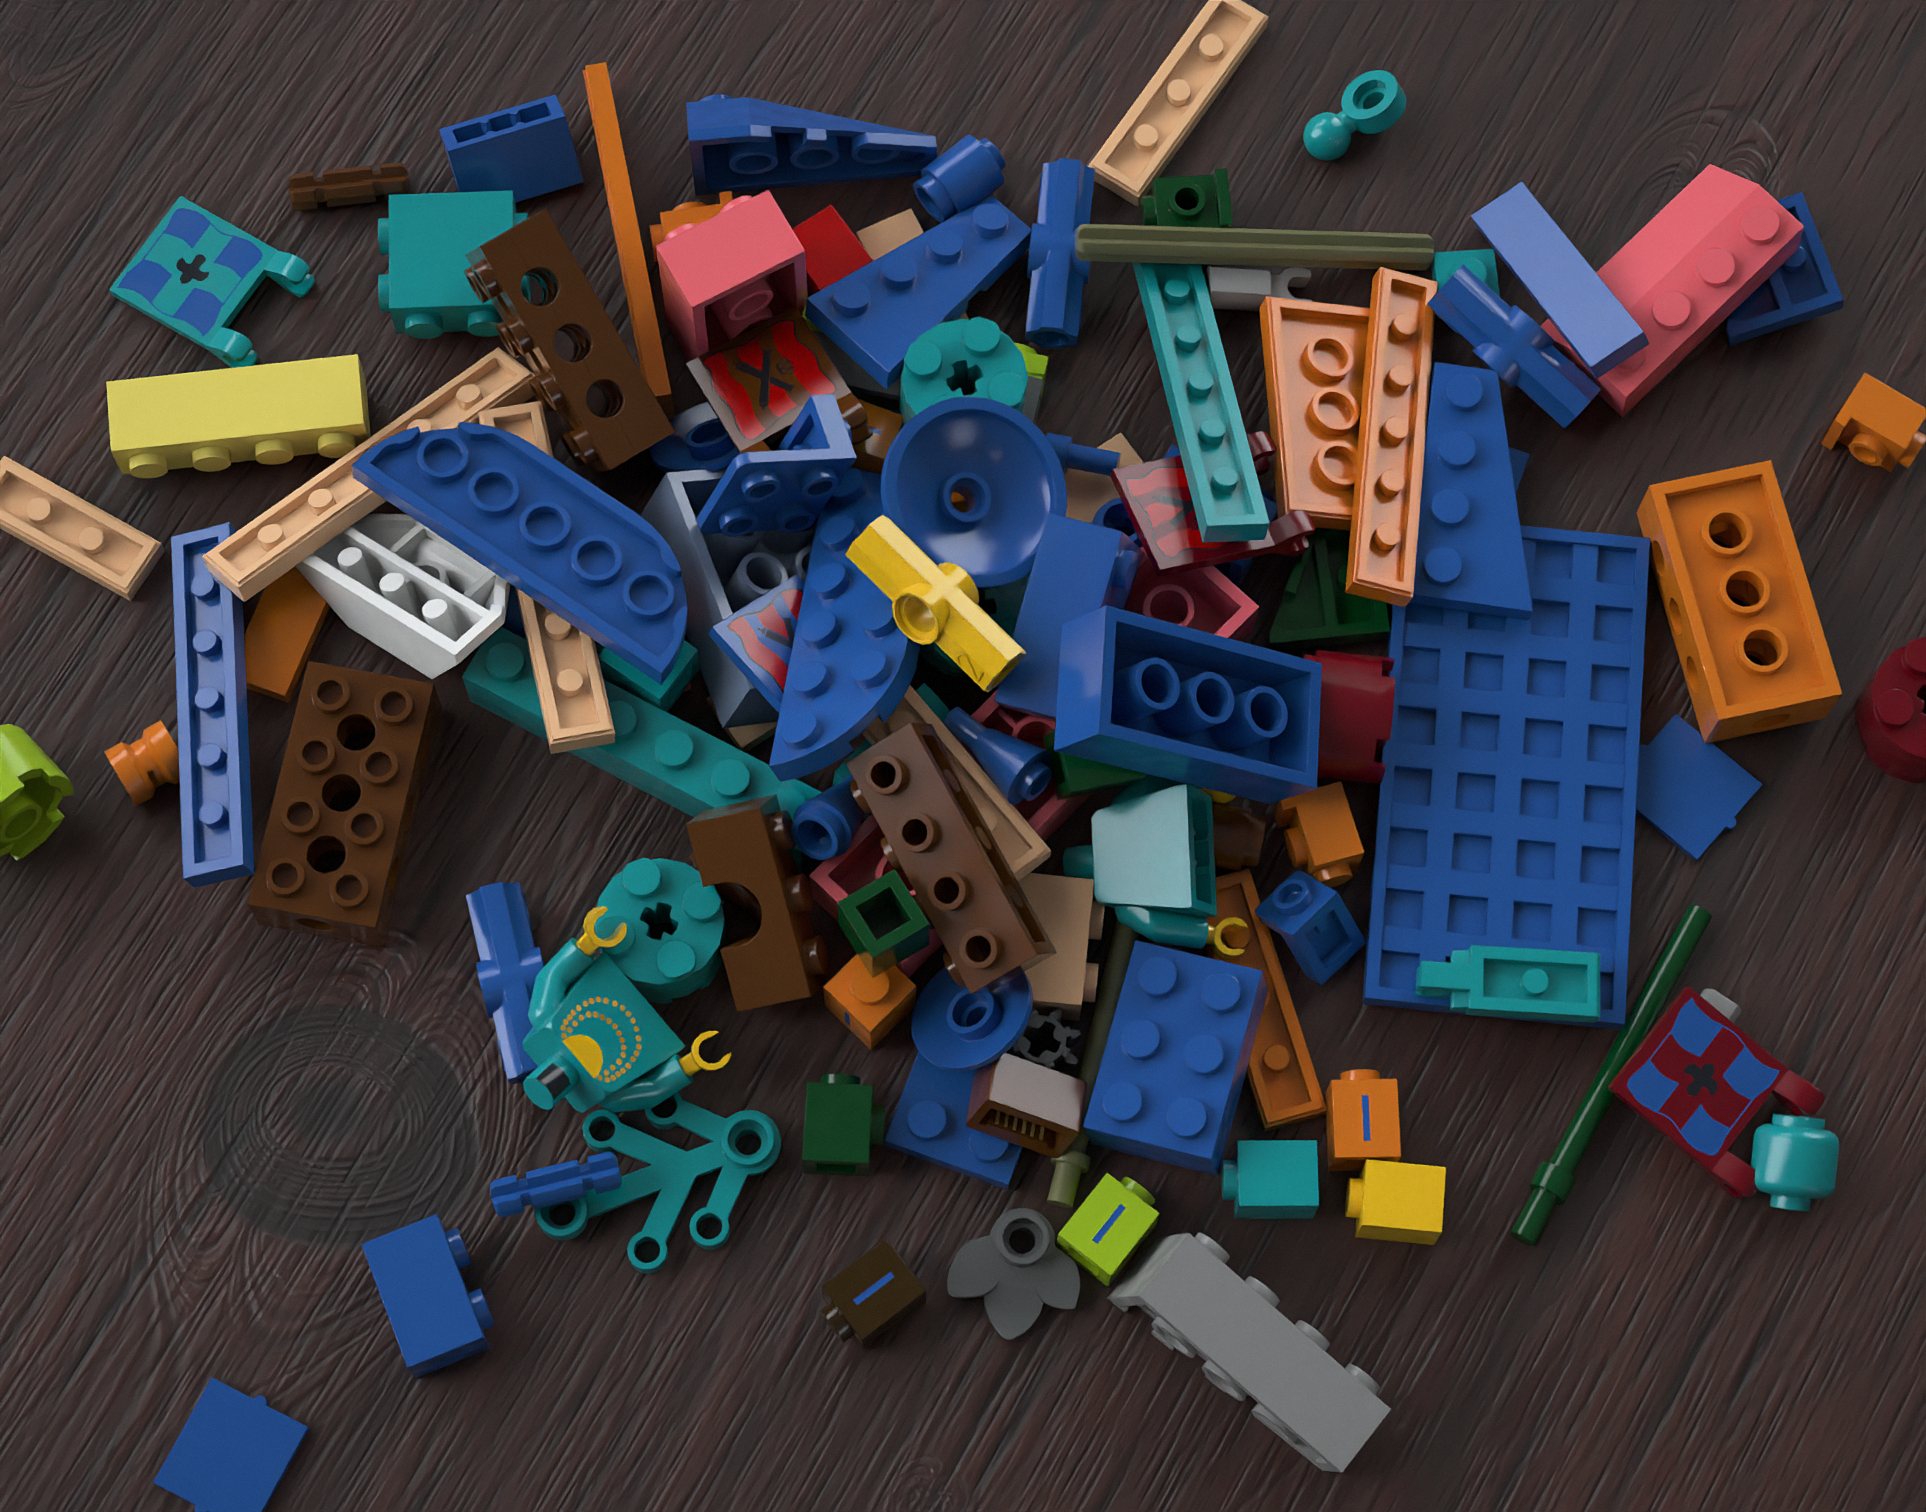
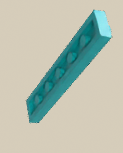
M1132 262L1202 542L1265 540L1270 523L1201 264Z

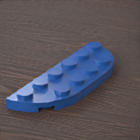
M458 422V428L420 432L419 427L402 431L376 444L352 464L353 478L660 685L663 684L671 673L682 650L687 628L686 591L681 577L682 570L676 556L665 539L649 522L521 437L505 430L488 425Z
M850 468L818 516L769 767L780 782L816 772L851 753L853 748L849 741L862 734L877 717L882 722H886L903 699L915 673L920 644L906 637L897 626L892 611L893 601L845 555L852 542L867 526L881 515H884L881 499L882 474Z

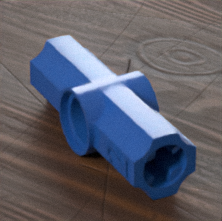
M1059 158L1055 162L1043 164L1038 196L1037 224L1032 223L1027 279H1031L1025 331V340L1037 344L1040 348L1061 350L1067 346L1077 345L1078 335H1080L1083 302H1081L1083 284L1088 285L1090 261H1081L1076 257L1074 241L1078 227L1082 224L1090 223L1095 168L1084 165L1081 160Z
M1464 264L1427 303L1434 310L1433 312L1452 330L1459 333L1474 347L1472 352L1489 369L1496 370L1498 377L1510 387L1514 388L1517 386L1563 429L1582 412L1601 390L1574 362L1569 361L1553 346L1555 341L1544 329L1516 305H1513L1511 308Z
M498 882L479 887L473 893L467 894L466 900L480 956V962H476L482 995L489 1019L494 1018L504 1072L507 1074L508 1082L511 1085L523 1083L525 1078L538 1067L524 1051L522 1042L533 1027L528 1017L535 978L545 964L540 947L535 948L531 931L532 925L525 895L522 893L520 883Z

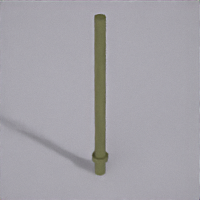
M1118 919L1116 920L1077 1078L1087 1083L1080 1134L1060 1157H1051L1050 1163L1056 1167L1047 1202L1062 1208H1073L1081 1173H1087L1089 1170L1091 1157L1086 1155L1089 1138L1083 1125L1135 940L1138 941L1139 933L1121 924Z

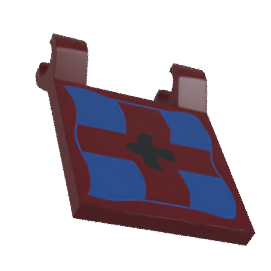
M1690 986L1683 988L1607 1087L1703 1167L1727 1193L1736 1198H1750L1758 1190L1755 1184V1169L1727 1150L1767 1097L1772 1093L1785 1109L1796 1116H1812L1816 1114L1825 1100L1824 1094L1818 1088L1785 1067Z

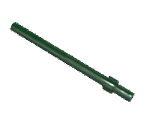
M1697 905L1688 906L1550 1161L1540 1163L1529 1183V1188L1533 1192L1510 1232L1511 1236L1519 1242L1528 1246H1534L1555 1205H1563L1576 1182L1572 1174L1615 1097V1094L1607 1087L1651 1031L1712 918L1711 914Z

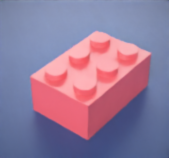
M769 190L753 198L749 195L738 197L726 204L718 215L698 225L693 223L682 225L671 231L662 243L656 245L667 325L688 361L707 353L795 305L801 315H803L806 299L808 298L805 250Z

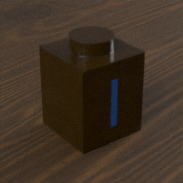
M885 1238L822 1286L823 1299L828 1305L822 1308L820 1313L843 1343L853 1337L861 1349L864 1350L926 1303V1290Z

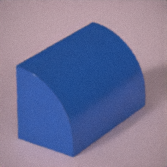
M556 95L439 129L458 192L513 190L516 203L584 182L568 122Z

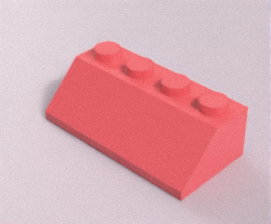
M1709 164L1596 272L1644 331L1649 345L1596 379L1549 319L1540 327L1555 341L1553 346L1594 381L1601 389L1597 394L1623 418L1798 250L1804 225L1759 184Z

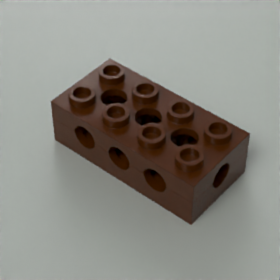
M546 208L465 255L471 267L464 270L468 283L482 303L491 300L503 322L496 325V329L503 343L514 358L520 355L525 357L535 377L528 380L529 386L537 401H541L542 408L546 413L553 409L557 412L567 429L566 432L560 434V439L569 456L578 467L586 464L591 472L611 470L675 432ZM523 276L535 279L540 285L542 300L539 306L529 303L524 298L521 292ZM558 330L566 333L573 342L574 352L569 362L560 358L554 349V336ZM591 385L597 387L605 398V408L600 417L594 415L586 403V394Z
M308 661L247 903L259 925L385 948L442 711L434 683ZM358 739H374L368 747L362 750H349V747ZM348 797L359 798V801L353 808L347 811H334L335 806L341 800ZM334 857L345 858L343 864L337 870L330 873L318 872L321 865L328 859Z

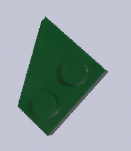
M1315 527L1316 530L1312 535H1306L1309 541L1308 549L1298 555L1292 569L1281 604L1268 635L1267 649L1280 651L1388 639L1391 630L1386 603L1345 592L1350 531Z

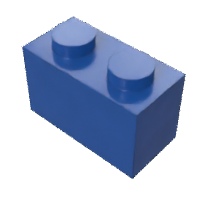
M435 1214L361 1244L406 1366L415 1378L490 1349L484 1330L495 1326L481 1288L470 1293L468 1291L460 1269L472 1265L458 1227L446 1232L440 1218Z

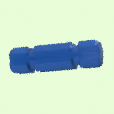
M607 1151L587 1156V1163L579 1164L578 1160L575 1159L525 1172L526 1178L518 1180L516 1175L496 1179L490 1183V1194L494 1210L498 1216L507 1217L525 1212L524 1206L533 1204L534 1209H539L587 1197V1190L595 1189L596 1194L618 1189L621 1186L622 1177L617 1158L613 1152Z

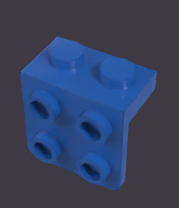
M834 394L811 395L776 451L745 452L732 460L697 517L701 533H722L728 537H736L753 531L780 530L782 533L791 534L811 528L857 458L852 446L850 426L842 418Z

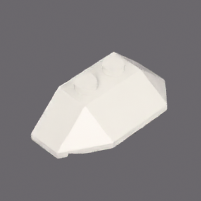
M376 513L366 515L295 566L349 628L431 679L459 664L505 622L511 584L408 514Z

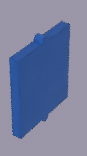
M1675 714L1648 746L1644 744L1639 746L1636 813L1696 862L1724 829L1732 830L1735 827L1736 819L1734 817L1763 784L1712 742L1704 744L1701 733L1679 715Z
M211 1377L153 1483L194 1504L195 1512H265L310 1428L268 1407V1400L264 1396L259 1395L253 1399Z

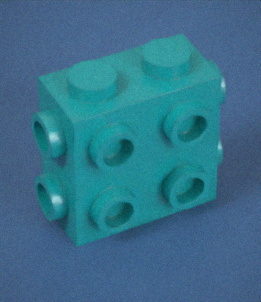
M513 190L389 195V218L378 219L380 254L389 255V274L378 276V298L380 311L390 312L396 334L406 333L408 336L418 339H431L440 336L443 332L468 331L473 335L482 337L499 335L496 325L503 322L491 300L482 303L472 290L464 274V270L471 267L465 255L528 219V213H517ZM523 276L521 292L524 298L531 303L530 277Z

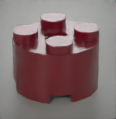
M1926 637L1910 640L1906 646L1890 654L1861 692L1854 715L1855 724L1859 722L1860 735L1868 747L1865 753L1869 760L1889 776L1911 783H1922L1926 779V714L1922 712L1923 708H1926Z
M1319 650L1315 651L1314 656L1304 655V659L1322 663L1317 778L1381 784L1386 765L1379 762L1380 746H1385L1386 740L1390 741L1395 677L1389 676L1390 672L1393 671L1394 658Z

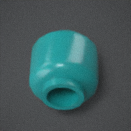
M1773 1114L1772 1123L1763 1124L1756 1129L1753 1140L1751 1167L1755 1169V1185L1758 1191L1771 1194L1770 1207L1810 1211L1811 1199H1824L1834 1192L1839 1139L1834 1133L1824 1129L1825 1119Z

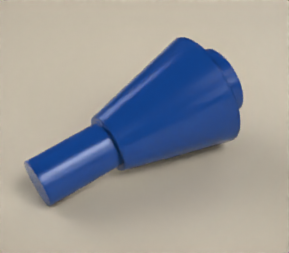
M960 707L952 709L944 719L943 724L952 735L972 749L973 756L1009 803L1017 804L1024 799L1032 801L1049 784L1052 777V770L1049 768L1051 763V753L993 728L987 729Z

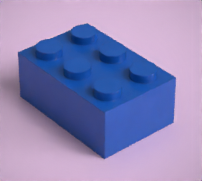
M1135 940L1083 1125L1092 1145L1218 1176L1268 994L1262 970Z

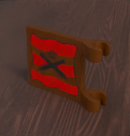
M796 305L686 363L690 374L740 454L745 452L771 451L767 445L784 437L810 396L818 394L835 395L842 418L850 426L852 445H857L873 436L872 428L867 422L868 416L865 409L842 379Z

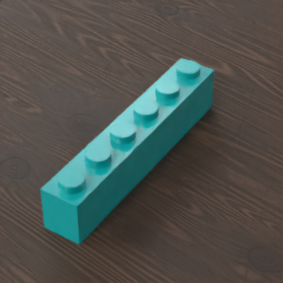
M500 626L481 644L462 676L469 699L486 710L548 741L527 641ZM605 680L603 681L615 730V743L567 751L692 817H696L704 810L777 794L781 811H788L794 822V813L797 807L822 793L797 779L780 782L768 764ZM796 845L791 850L797 871L803 873L811 857L803 853Z

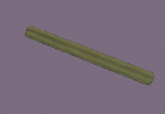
M1082 224L1077 229L1074 241L1076 257L1081 261L1379 269L1384 267L1396 270H1426L1434 259L1432 237L1428 234Z

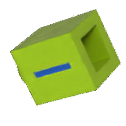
M1106 1173L1059 1232L1056 1247L1108 1287L1156 1227L1160 1213L1152 1208L1155 1199L1144 1187L1131 1178L1124 1177L1119 1182Z

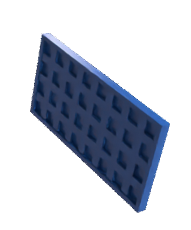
M1520 525L1533 609L1529 620L1408 603L1406 607L1391 604V631L1388 639L1387 657L1394 658L1393 671L1390 672L1389 676L1395 677L1394 708L1390 741L1386 740L1385 746H1381L1380 763H1385L1386 769L1381 784H1378L1362 1004L1466 1015V1012L1450 1010V998L1415 996L1416 969L1420 966L1421 961L1451 963V953L1453 950H1468L1470 945L1593 952L1601 954L1600 1018L1596 1023L1510 1017L1495 1018L1621 1030L1625 1024L1650 538Z

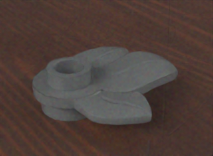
M1016 1208L1005 1212L996 1220L990 1235L979 1237L963 1244L956 1253L949 1269L947 1292L950 1297L954 1298L984 1297V1307L990 1323L1004 1340L1012 1341L1023 1335L1033 1326L1040 1315L1044 1303L1061 1310H1074L1080 1292V1276L1074 1260L1055 1246V1233L1047 1218L1032 1209ZM1017 1232H1026L1033 1237L1035 1246L1030 1252L1020 1254L1011 1248L1009 1244L1010 1238Z

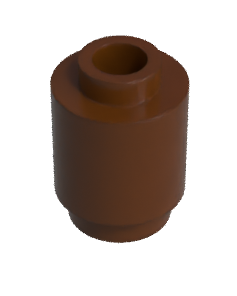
M1212 801L1215 867L1239 872L1241 866L1257 868L1264 838L1266 818L1251 815V808Z

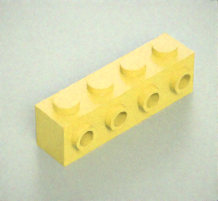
M358 354L106 382L110 448L122 475L131 474L137 478H157L165 475L170 469L194 467L200 471L213 472L226 469L233 462L252 460L262 464L276 465L289 462L297 455L319 453L324 457L340 458L371 437L366 378Z

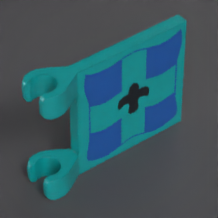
M180 196L109 291L112 296L207 349L231 368L254 366L259 357L255 351L251 350L252 343L243 334L228 329V326L264 278L269 276L285 290L299 298L304 297L315 283V279L312 275L308 274L309 266L301 258L276 250Z

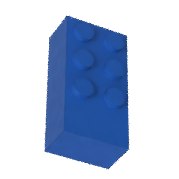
M1106 605L1062 624L1054 751L1272 804L1317 788L1322 663Z

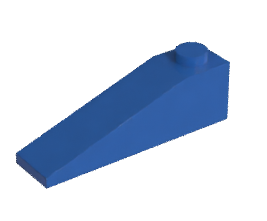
M716 94L707 96L697 102H686L695 196L719 194V192L727 191L742 192L921 176V170L937 158L936 136L749 97L733 98L728 95Z

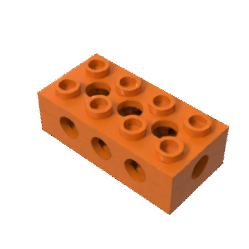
M1771 460L1649 485L1636 513L1643 537L1650 538L1649 558L1704 744L1826 718L1841 697L1842 691ZM1713 540L1724 543L1728 548L1717 545ZM1729 597L1741 600L1746 607L1735 604ZM1746 655L1757 657L1764 666L1751 662Z

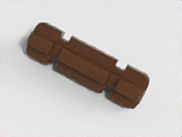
M401 162L380 164L379 171H372V166L370 165L322 171V177L314 178V172L293 174L289 177L288 184L290 201L296 210L319 208V202L327 201V207L376 202V196L384 195L385 201L389 200V195L410 193L408 170L406 165Z

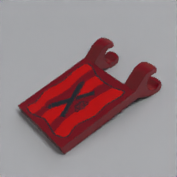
M1259 431L1247 435L1257 476L1263 475L1269 470L1270 462L1267 456H1272L1276 452V446L1270 435L1264 431ZM1181 455L1115 468L1110 476L1157 577L1268 553L1286 556L1299 555L1304 553L1309 547L1306 535H1312L1316 530L1310 515L1304 510H1298L1271 522L1265 540L1202 542Z

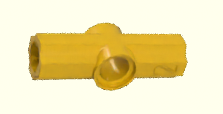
M884 515L878 517L850 545L845 555L893 601V617L902 633L913 642L922 645L935 642L984 691L989 692L999 685L1026 654V651L978 606L979 596L977 587L964 569L949 562L940 563L937 566L888 517Z

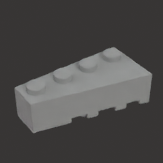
M1200 1232L1195 1237L1190 1233L1155 1237L1107 1299L1124 1313L1131 1306L1137 1305L1154 1319L1151 1324L1154 1328L1151 1334L1172 1351L1175 1348L1190 1358H1194L1198 1354L1206 1361L1202 1366V1370L1205 1373L1204 1377L1224 1393H1228L1239 1401H1244L1248 1395L1258 1402L1251 1411L1254 1417L1322 1471L1343 1472L1391 1410L1390 1407L1376 1396L1380 1390L1379 1385L1360 1368L1353 1364H1348L1344 1368L1326 1353L1330 1343L1311 1325L1302 1320H1298L1294 1325L1279 1312L1276 1306L1280 1303V1300L1266 1285L1251 1276H1248L1244 1281L1225 1265L1230 1256L1210 1237Z

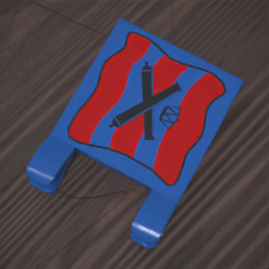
M797 574L717 623L708 632L713 641L778 713H780L805 582Z

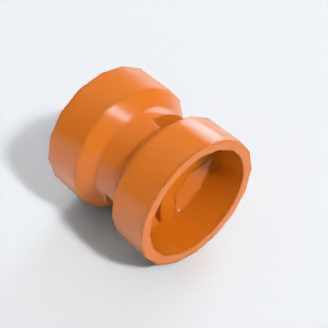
M161 720L145 728L142 738L132 744L120 742L104 751L135 806L152 798L156 787L166 782L173 784L180 782L179 750Z

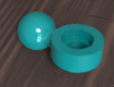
M1384 70L1369 71L1355 78L1342 95L1341 106L1343 110L1338 114L1331 112L1317 114L1306 124L1303 132V141L1307 151L1316 159L1332 161L1341 157L1348 150L1351 143V134L1354 131L1358 130L1362 133L1374 134L1394 125L1403 115L1407 103L1406 95L1396 78Z

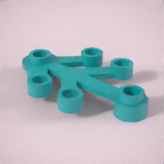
M679 1092L669 1097L677 1104V1109L672 1116L659 1118L654 1115L652 1108L645 1109L648 1121L658 1129L668 1130L678 1125L711 1142L686 1152L622 1124L615 1113L604 1109L596 1110L590 1113L583 1123L582 1131L587 1145L599 1153L616 1150L650 1166L621 1176L622 1183L618 1189L596 1194L595 1189L586 1191L587 1197L534 1209L535 1218L540 1229L548 1237L560 1241L570 1240L583 1232L589 1218L660 1192L642 1231L630 1239L627 1247L630 1263L637 1271L644 1274L658 1272L667 1262L668 1249L666 1242L696 1178L721 1168L722 1170L707 1206L694 1213L690 1220L689 1228L694 1243L702 1249L715 1250L727 1242L730 1235L728 1218L747 1177L766 1172L775 1164L779 1157L781 1136L778 1127L767 1115L754 1110L739 1111L726 1119L683 1100ZM600 1121H608L615 1126L614 1135L607 1141H596L591 1136L592 1127ZM747 1134L755 1135L761 1141L760 1149L752 1155H744L736 1148L739 1138ZM567 1204L575 1209L573 1221L564 1226L556 1225L551 1221L552 1211L559 1205ZM706 1218L719 1220L722 1224L721 1233L714 1239L701 1237L697 1232V1228L702 1220ZM646 1241L654 1242L660 1247L659 1256L650 1263L641 1262L635 1256L637 1247Z

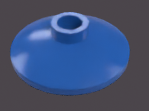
M708 402L689 408L669 420L675 432L650 446V454L655 466L666 473L701 469L715 471L729 467L732 460L740 454Z
M946 966L942 968L926 984L913 1010L911 1030L914 1043L919 1052L934 1066L953 1072L978 1069L1001 1057L1019 1039L1030 1018L1033 993L1026 973L1023 972L991 992L970 994L967 987L963 988L954 981Z

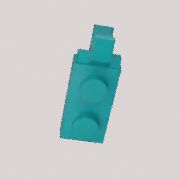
M1470 945L1468 950H1453L1451 953V963L1421 961L1420 966L1416 969L1415 996L1450 998V1010L1466 1012V1015L1596 1023L1600 1018L1601 954Z

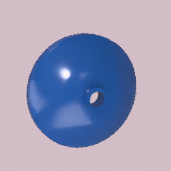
M956 397L927 407L910 419L898 432L889 447L883 464L881 499L885 517H888L937 566L940 563L949 562L964 569L973 579L977 590L998 588L1029 574L1032 571L1048 513L1066 516L1067 491L1064 473L1059 458L1049 440L1025 415L1006 404L988 398ZM953 492L959 493L965 499V512H960L953 506L951 502Z

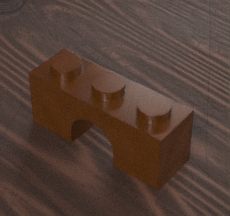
M777 794L704 810L686 824L703 887L724 882L737 883L748 888L756 896L761 906L762 922L760 929L737 934L720 949L737 1012L811 997L825 983V974L829 972L830 968L826 944L820 935H814L808 913L813 907L811 887L804 873L798 874L791 849H794L796 846L791 832L793 821L788 811H781Z

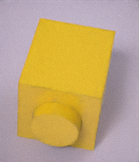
M1367 1159L1359 1173V1178L1349 1177L1347 1184L1345 1216L1356 1218L1355 1237L1434 1245L1442 1233L1446 1167Z

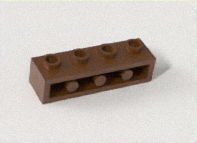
M909 723L845 762L854 778L850 782V789L856 802L868 815L873 814L885 835L881 839L882 849L891 865L897 871L905 872L916 892L912 896L929 922L930 929H936L947 950L943 954L944 963L951 977L959 986L967 987L970 994L991 992L1057 953L932 724Z

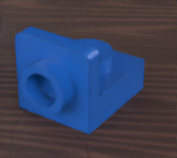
M1300 870L1295 871L1280 884L1255 910L1261 923L1282 935L1305 976L1321 986L1367 943L1338 892Z

